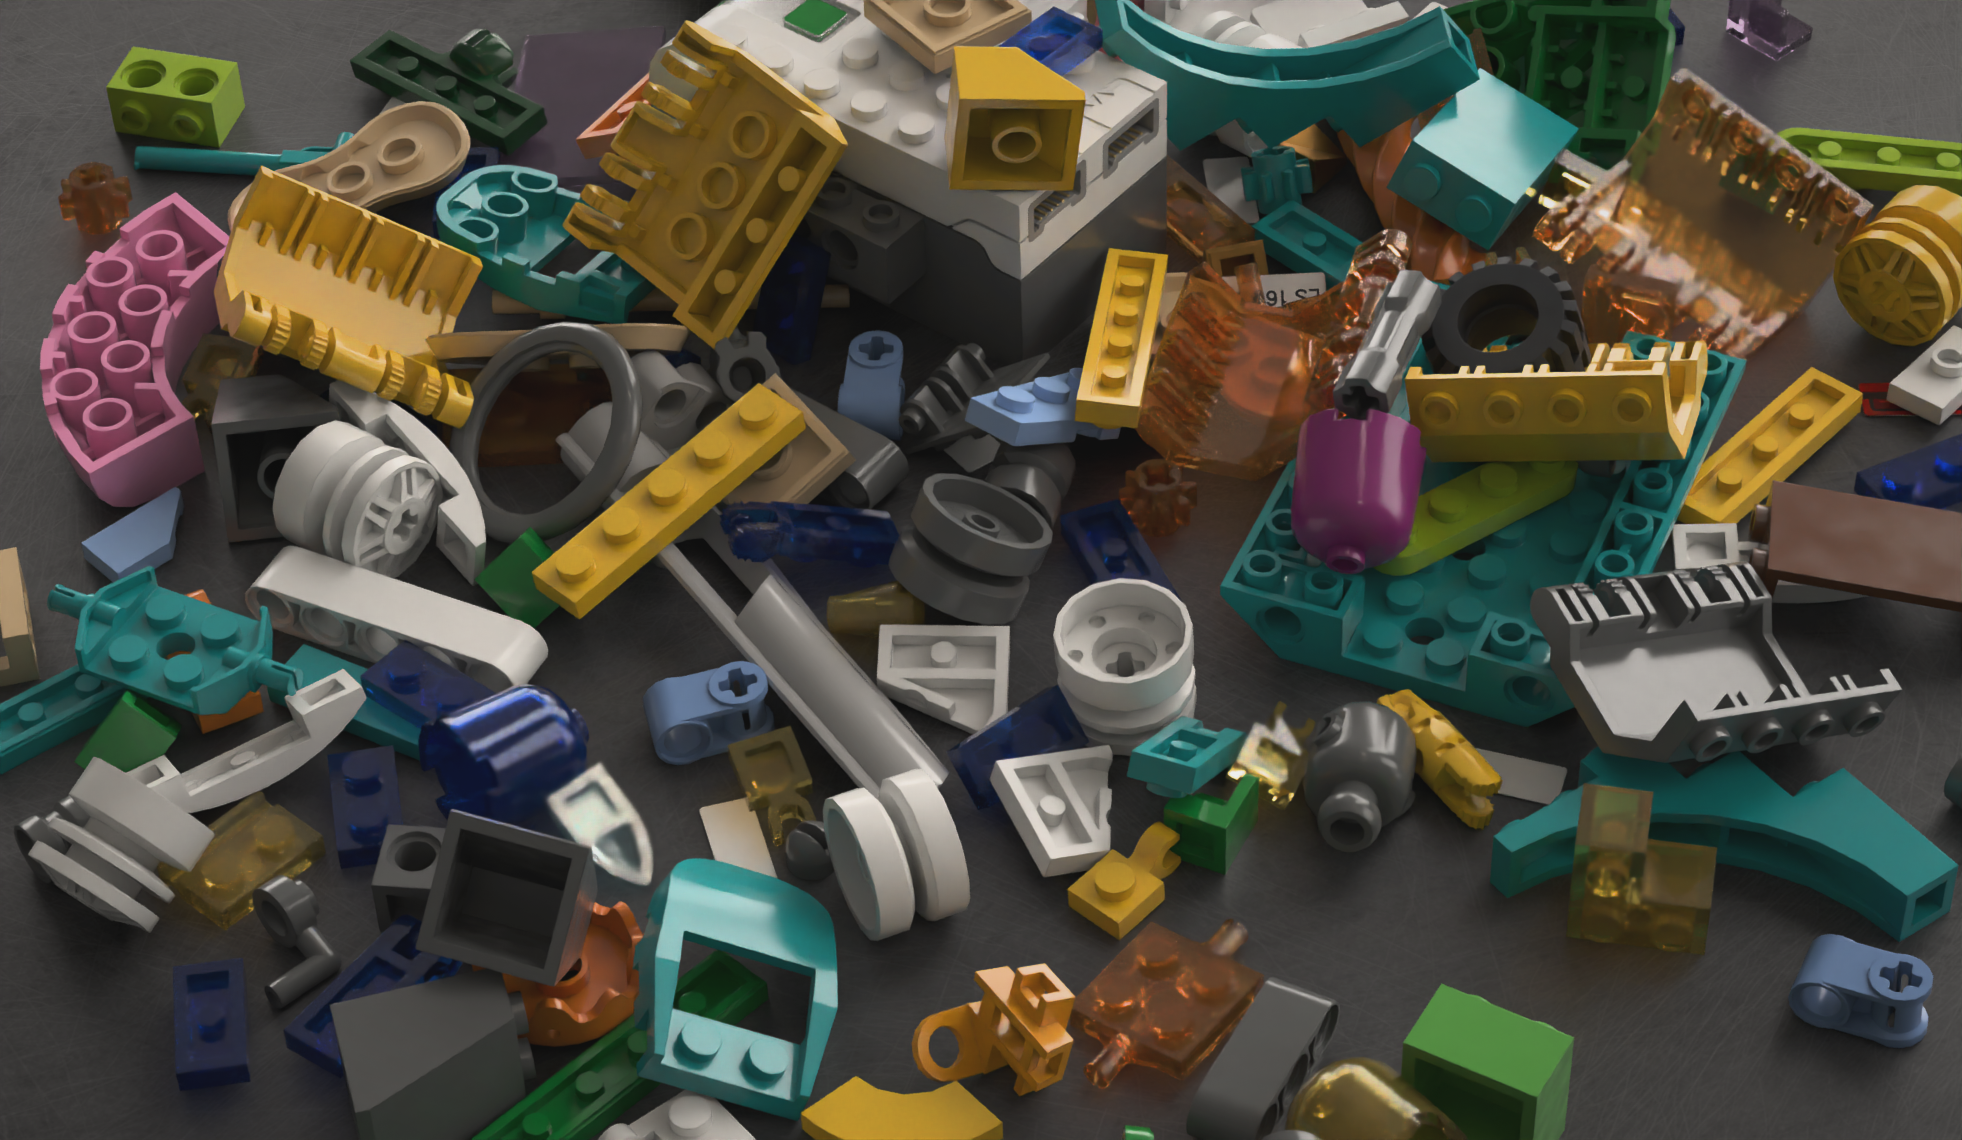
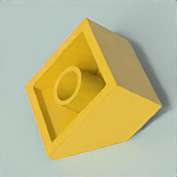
M954 46L944 136L949 190L1073 191L1086 102L1085 91L1017 47Z

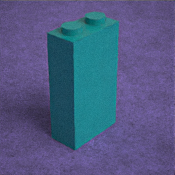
M1480 68L1478 70L1480 80L1457 92L1412 140L1386 188L1481 247L1489 250L1553 175L1579 128Z

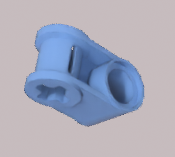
M880 330L867 331L855 337L848 347L844 383L840 385L838 413L887 437L889 440L901 441L903 429L899 424V417L901 416L900 408L905 399V384L901 378L903 345L901 340L890 332Z
M731 662L720 668L683 677L666 678L652 685L643 696V709L658 757L669 764H690L704 757L737 749L753 748L768 740L775 729V723L771 709L764 702L768 692V681L763 669L750 662ZM735 680L739 681L741 696L735 697L733 687ZM742 714H749L751 726L749 730L744 728Z
M1821 935L1814 939L1810 945L1789 993V1005L1798 1017L1816 1027L1832 1028L1873 1040L1886 1047H1911L1920 1042L1927 1033L1929 1017L1923 1007V1002L1926 1001L1932 992L1933 975L1930 968L1922 960L1914 956L1893 953L1857 943L1841 935ZM1906 974L1909 978L1908 986L1901 993L1902 976ZM1896 1009L1894 1027H1889L1888 1016Z

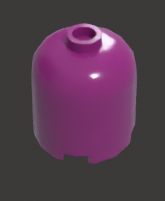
M1336 408L1327 409L1310 415L1300 425L1291 504V528L1295 539L1304 551L1326 563L1329 569L1343 574H1356L1366 568L1391 562L1407 547L1412 535L1427 448L1419 444L1421 431L1400 417L1368 409L1365 420H1337L1339 410Z

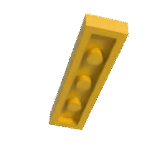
M1813 367L1808 369L1702 463L1677 520L1685 524H1737L1754 508L1755 504H1759L1769 495L1773 480L1783 482L1861 412L1863 393Z

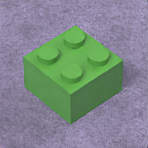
M1441 983L1403 1042L1397 1135L1409 1140H1559L1565 1130L1574 1037L1556 1030L1547 1023L1530 1020L1493 1005L1480 996L1466 994Z

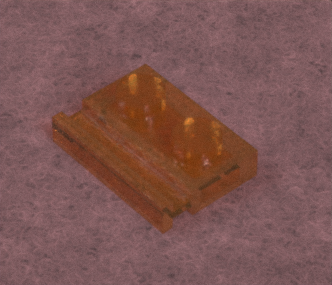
M1591 263L1584 278L1581 318L1589 344L1608 343L1611 352L1614 343L1622 342L1627 330L1672 341L1678 283L1618 270L1616 275L1600 272V265Z

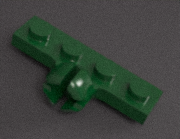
M486 28L469 31L454 43L451 51L445 53L434 52L389 29L350 59L354 75L357 79L404 103L425 101L444 105L462 120L470 137L507 156L548 124L543 106L507 89L515 82L519 72L515 66L508 69L513 65L514 53L498 34H491Z

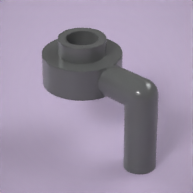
M277 875L255 889L252 895L257 916L267 932L284 947L292 948L296 946L306 957V960L265 986L266 997L279 1010L335 974L341 966L339 953L317 928L316 915L319 914L320 909L314 893L301 880L293 881L284 875Z

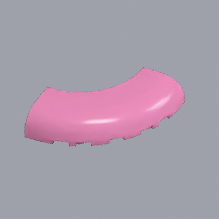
M176 192L144 210L120 228L121 238L105 253L94 251L85 261L87 266L86 273L76 285L68 284L59 297L52 312L54 324L48 338L43 339L40 352L43 401L55 437L78 476L99 499L113 507H135L146 503L205 471L194 416L181 404L175 395L182 369L190 355L204 337L220 323L213 291L217 281L218 261L224 256L229 236Z

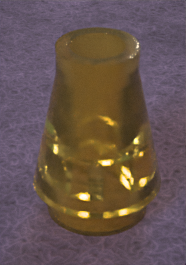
M895 580L844 595L829 596L827 601L828 627L832 634L846 633L879 639L880 625H925L924 601L912 595L903 585Z

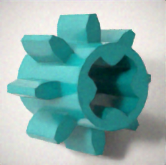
M1275 146L1272 149L1268 147L1257 150L1251 154L1253 167L1241 168L1245 201L1257 200L1259 212L1262 214H1270L1290 200H1294L1302 205L1301 194L1313 192L1309 160L1307 158L1296 160L1294 147Z

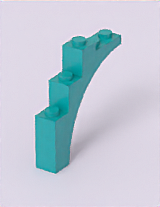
M1095 0L1100 24L1095 28V33L1107 55L1113 58L1119 56L1126 64L1167 82V138L1180 151L1233 120L1237 121L1245 133L1250 134L1254 132L1272 149L1326 118L1329 125L1336 132L1344 130L1359 147H1362L1480 80L1469 38L1440 6L1402 25L1356 40L1310 48L1262 49L1218 43L1179 31L1143 12L1130 0Z
M1598 746L1580 761L1577 789L1562 792L1549 805L1522 820L1511 821L1498 834L1493 836L1490 883L1506 898H1509L1550 878L1602 864L1647 859L1710 861L1759 870L1810 887L1859 912L1891 937L1901 942L1950 912L1959 865L1845 768L1838 770L1819 782L1812 781L1807 783L1792 797L1740 751L1732 752L1714 763H1705L1699 766L1688 778H1685L1669 763L1602 753Z

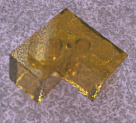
M1584 783L1575 842L1566 937L1592 940L1599 943H1616L1661 949L1668 952L1705 955L1717 848L1648 839L1653 792Z

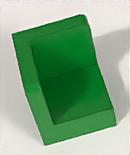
M531 527L522 533L474 579L509 617L520 620L533 628H536L560 606L535 587L531 572L552 556L554 552Z
M126 689L83 746L74 762L83 769H86L92 758L97 757L126 773L164 755L176 739L182 725L137 692Z
M1245 773L1229 801L1201 792L1196 793L1194 796L1186 794L1182 798L1170 797L1164 807V825L1180 834V840L1169 850L1180 856L1183 861L1226 875L1258 821L1259 777Z

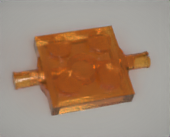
M1227 919L1207 942L1199 943L1151 921L1074 1000L1069 1017L1070 1025L1097 1038L1104 1046L1093 1060L1083 1067L1087 1080L1094 1086L1098 1082V1088L1105 1089L1110 1081L1127 1064L1134 1063L1136 1065L1155 1067L1184 1081L1241 1021L1264 985L1263 974L1229 959L1248 940L1249 936L1245 927L1238 921L1234 925V919Z

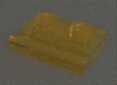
M258 791L248 796L208 826L215 836L191 872L179 870L163 862L159 863L157 870L159 878L168 887L171 885L177 889L181 899L226 931L254 909L252 895L255 889L277 875L287 876L291 880L323 857L326 854L323 835L279 804L275 806L269 804L265 799V794Z

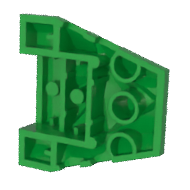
M1472 0L1443 9L1469 38L1478 70L1480 68L1579 128L1552 176L1580 188L1635 190L1645 173L1647 158L1655 156L1660 148L1676 41L1675 26L1668 20L1671 0ZM1454 95L1422 112L1421 121L1427 125Z

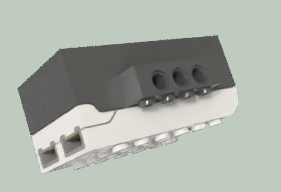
M723 0L694 22L752 55L832 116L848 143L841 158L781 254L840 284H848L850 289L963 345L968 343L977 344L982 348L985 356L1005 366L1049 353L1095 312L1109 248L1162 254L1166 250L1167 158L1165 156H1167V82L1032 21L1031 29L993 47H1017L1085 91L1086 102L1073 191L949 190L944 136L952 66L934 74L864 17L863 0ZM673 38L658 49L651 60L649 82L662 85L672 93L690 102L698 87L669 73L660 61L666 51L671 50L705 69L707 67L675 48L672 44ZM651 104V107L661 111L662 113L670 116L673 119H676L675 117L669 115L668 113L664 112L661 109H658L656 106Z

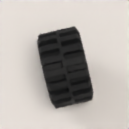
M1498 257L1497 264L1486 266L1483 260L1471 265L1472 272L1466 275L1457 272L1448 279L1450 287L1447 290L1440 288L1442 304L1429 330L1421 336L1433 374H1458L1461 366H1469L1470 374H1474L1477 366H1485L1486 373H1522L1525 365H1533L1534 373H1538L1541 364H1549L1550 372H1585L1584 367L1589 366L1591 361V353L1588 346L1589 340L1571 287L1567 281L1561 282L1557 271L1549 266L1540 270L1537 261L1524 258L1520 264H1513L1512 257ZM1513 334L1530 335L1521 344L1509 350L1483 352L1489 344L1501 337Z

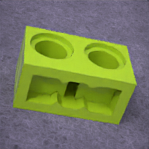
M133 46L106 86L115 132L220 148L245 108L237 62Z

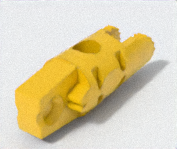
M1400 690L1392 695L1379 697L1377 704L1387 706L1402 716L1415 735L1417 748L1415 773L1469 827L1481 828L1483 830L1484 826H1488L1494 813V804H1491V799H1487L1486 796L1493 797V794H1498L1503 781L1498 772L1494 770L1440 711L1430 707L1411 690Z

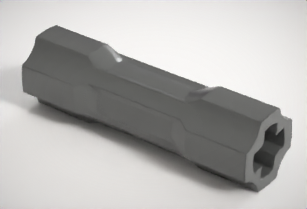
M1401 270L1393 282L1387 283L1374 309V319L1355 357L1346 364L1333 390L1336 409L1351 419L1365 420L1368 409L1385 413L1390 411L1402 386L1404 371L1419 340L1429 330L1442 304L1439 285L1429 281L1421 271Z

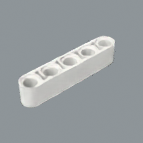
M283 547L245 593L248 609L258 620L261 619L259 609L262 605L268 607L273 629L497 705L511 704L548 657V647L540 633L520 620L301 547Z

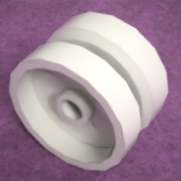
M913 769L883 779L878 799L865 788H856L825 799L823 807L824 831L835 874L852 915L860 929L870 940L878 941L910 930L915 910L927 921H936L967 910L970 902V882L962 845L944 798L932 778L923 769Z

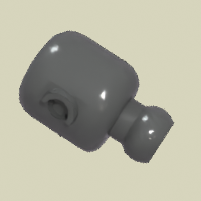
M1370 701L1350 702L1325 714L1315 730L1303 777L1305 802L1317 819L1319 833L1329 845L1337 850L1356 852L1367 848L1377 839L1381 827L1390 824L1395 818L1404 814L1414 802L1415 792L1411 788L1417 762L1415 735L1403 717L1387 706Z

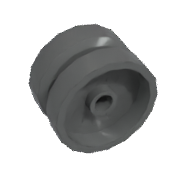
M937 473L926 478L912 507L911 518L914 523L903 527L890 555L888 566L895 579L912 595L928 605L962 620L983 625H1005L1016 619L1029 591L1030 580L1028 575L1039 570L1052 542L1053 532L1045 518L1023 500L983 480L960 474Z

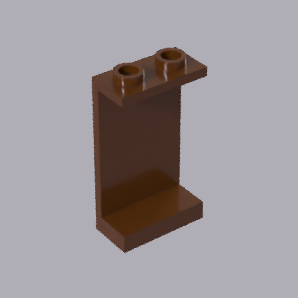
M1773 480L1766 505H1754L1748 533L1749 542L1759 543L1758 548H1752L1748 563L1754 568L1772 596V599L1778 580L1961 612L1962 651V513Z

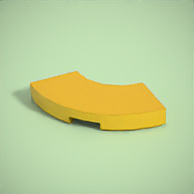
M855 1076L801 1112L802 1129L815 1140L1003 1139V1122L957 1081L931 1092L900 1094L877 1089Z

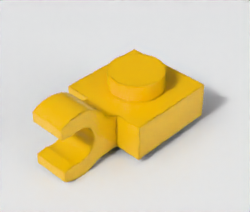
M1158 821L1143 833L1133 854L1129 858L1112 849L1067 889L1069 907L1120 941L1165 900L1164 882L1161 880L1172 874L1181 863V857L1169 850L1180 840V834Z

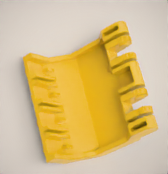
M260 166L234 219L213 291L221 329L229 332L230 336L255 347L262 345L265 351L275 355L281 353L299 360L302 366L312 370L318 368L320 373L369 393L375 391L381 398L389 401L395 399L410 405L418 413L426 416L432 414L433 419L460 429L470 415L474 396L469 382L450 375L446 363L437 360L425 339H428L430 335L453 333L456 319L483 268L481 259Z
M1705 341L1676 342L1672 352L1669 342H1655L1648 360H1634L1630 344L1614 343L1611 352L1608 343H1590L1588 346L1591 353V361L1589 366L1584 367L1585 372H1550L1549 364H1541L1538 373H1534L1533 365H1525L1522 373H1486L1485 366H1477L1474 374H1470L1469 366H1461L1458 374L1423 375L1422 367H1410L1405 377L1410 421L1412 425L1421 431L1419 444L1427 448L1426 454L1432 462L1685 459L1701 409V391L1708 367ZM1505 345L1491 346L1489 352H1501L1508 349Z

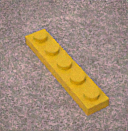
M1108 249L1076 398L1075 421L1092 423L1103 429L1138 428L1168 264L1167 254Z
M758 383L532 571L536 589L580 620L806 429L803 411Z

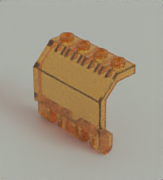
M1683 67L1669 79L1653 119L1626 156L1577 198L1568 194L1551 208L1535 227L1533 237L1553 252L1560 250V257L1569 264H1573L1596 246L1605 253V256H1602L1595 264L1590 280L1599 287H1604V285L1608 284L1606 292L1647 323H1651L1657 318L1654 328L1664 336L1671 333L1686 318L1690 317L1701 326L1691 334L1688 341H1705L1707 350L1751 361L1805 312L1834 273L1836 257L1846 244L1862 230L1874 205L1687 68Z
M1385 229L1358 245L1345 280L1296 310L1246 302L1206 262L1190 270L1187 273L1146 380L1138 428H1134L1142 440L1153 447L1173 466L1257 481L1297 457L1300 425L1310 415L1336 408L1333 390L1346 364L1355 357L1374 319V309L1387 283L1393 282L1399 272L1405 270L1412 249V242L1409 236L1398 229ZM1338 411L1337 420L1347 415L1343 412Z

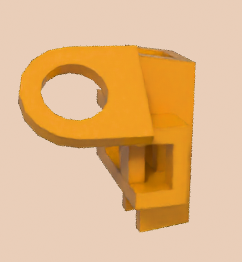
M1045 963L1017 968L1015 974L1008 966L976 971L973 980L984 991L982 1001L967 1003L934 1013L923 1019L915 1029L912 1040L913 1058L918 1069L927 1078L936 1082L957 1081L979 1073L987 1074L1009 1064L1018 1075L1014 1090L1019 1096H1022L1031 1091L1037 1092L1062 1080L1074 1041L1067 1033L1066 1027L1075 996ZM939 1027L949 1029L958 1041L959 1053L957 1059L948 1068L938 1066L929 1053L930 1037Z

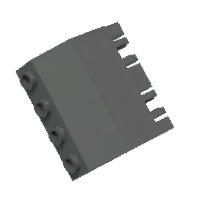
M1747 562L1700 567V570L1696 571V576H1691L1690 571L1686 572L1683 569L1600 580V583L1596 584V589L1594 590L1582 582L1541 587L1532 594L1530 610L1534 621L1551 647L1550 666L1602 753L1662 763L1696 758L1699 762H1704L1724 753L1748 750L1749 753H1759L1775 745L1793 742L1809 745L1825 737L1843 734L1859 737L1873 731L1884 721V711L1902 690L1888 668L1879 670L1866 687L1857 688L1849 675H1842L1839 680L1836 676L1829 677L1815 695H1810L1772 634V596L1754 568Z

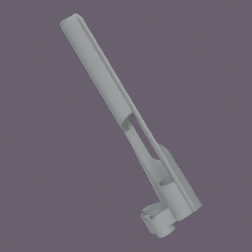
M646 350L631 358L640 379L642 393L641 430L627 470L617 488L602 504L605 511L734 404L733 401L724 396L719 384L700 364L688 363L675 369L656 350ZM613 402L602 403L592 408L575 423L568 433L561 434L555 440L562 447L560 455L563 463L580 482L589 474L603 450L611 425ZM723 500L650 560L657 567L668 569L750 663H754L763 669L771 688L859 788H865L878 799L883 779L913 769H923L932 778L938 789L941 787L949 774L948 770L892 702L824 628L750 530ZM704 538L753 594L739 616L731 610L674 544L685 540Z

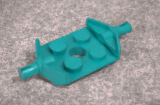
M151 566L142 568L104 586L95 594L86 595L66 588L64 585L57 584L54 586L55 590L52 589L48 595L47 606L50 611L59 612L79 620L75 653L80 672L199 715L227 713L249 691L256 693L262 685L284 692L289 696H294L296 690L299 691L303 682V671L301 669L272 660L273 630L269 609L266 606L262 605L259 609L261 617L259 621L159 587L154 567ZM174 652H191V654H181L174 656L169 660L164 659L167 655L172 654Z

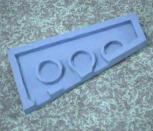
M1072 368L1067 373L1052 377H1037L1033 382L1014 387L1002 386L998 391L971 397L965 417L966 422L1012 446L1074 442L1077 433L1096 437L1099 440L1118 439L1121 428L1103 429L1092 423L1075 421L1076 398L1083 368ZM1146 380L1137 432L1145 437L1164 435L1167 424H1176L1178 429L1186 434L1202 432L1208 410Z

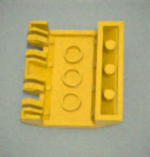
M685 20L672 44L680 52L705 65L707 68L705 69L671 50L666 51L660 63L669 73L698 87V90L692 100L688 102L664 86L648 82L641 93L643 98L676 119L650 105L636 101L610 144L611 148L620 156L606 152L599 163L609 176L635 188V194L628 203L602 187L591 185L590 183L586 184L580 197L591 207L575 202L562 226L589 249L615 253L679 304L672 316L715 349L716 342L725 337L729 339L841 158L848 143L832 116L760 61L701 26Z

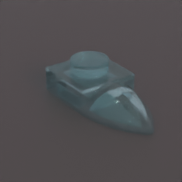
M601 763L544 797V809L566 839L591 846L596 865L613 876L629 883L648 887L651 884L653 855L647 830L638 813Z

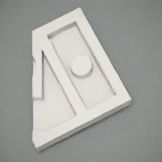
M880 625L877 687L886 697L996 745H1006L1010 626Z
M1109 745L998 760L995 762L989 780L1043 877L1088 871L1110 852L1111 826L1108 824L1107 818L1111 810L1112 789L1108 788V771L1113 761V751Z

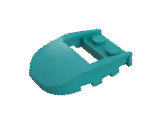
M515 165L488 166L465 175L446 190L437 201V228L441 242L479 257L483 268L477 279L536 310L612 324H622L628 322L629 311L656 288L654 284L618 255L606 251H601L576 274L561 271L556 275V278L537 273L576 239L562 226L575 202L591 207L582 200L579 193L559 188L557 175Z
M700 858L683 860L669 872L654 891L645 916L648 919L643 938L635 946L632 969L639 971V995L634 1001L635 1028L647 1031V1050L636 1063L637 1076L798 1121L801 1112H803L810 1098L838 1009L837 954L832 919L824 906L810 894L777 878L715 860ZM683 940L810 976L806 1035L801 1045L674 1009L673 1002Z

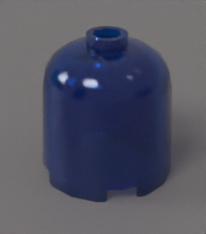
M522 684L512 686L442 713L436 719L424 723L421 726L418 739L420 763L424 772L435 767L438 781L445 795L436 798L435 802L447 821L450 811L455 809L516 826L560 804L579 790L588 768L587 743L589 741V731L581 714L576 709L570 708L553 691L536 685Z

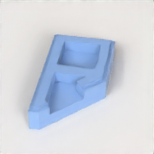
M173 487L81 542L84 558L112 582L147 566L156 569L171 560L176 545L175 532L178 519L183 514L184 509L181 491L177 487Z

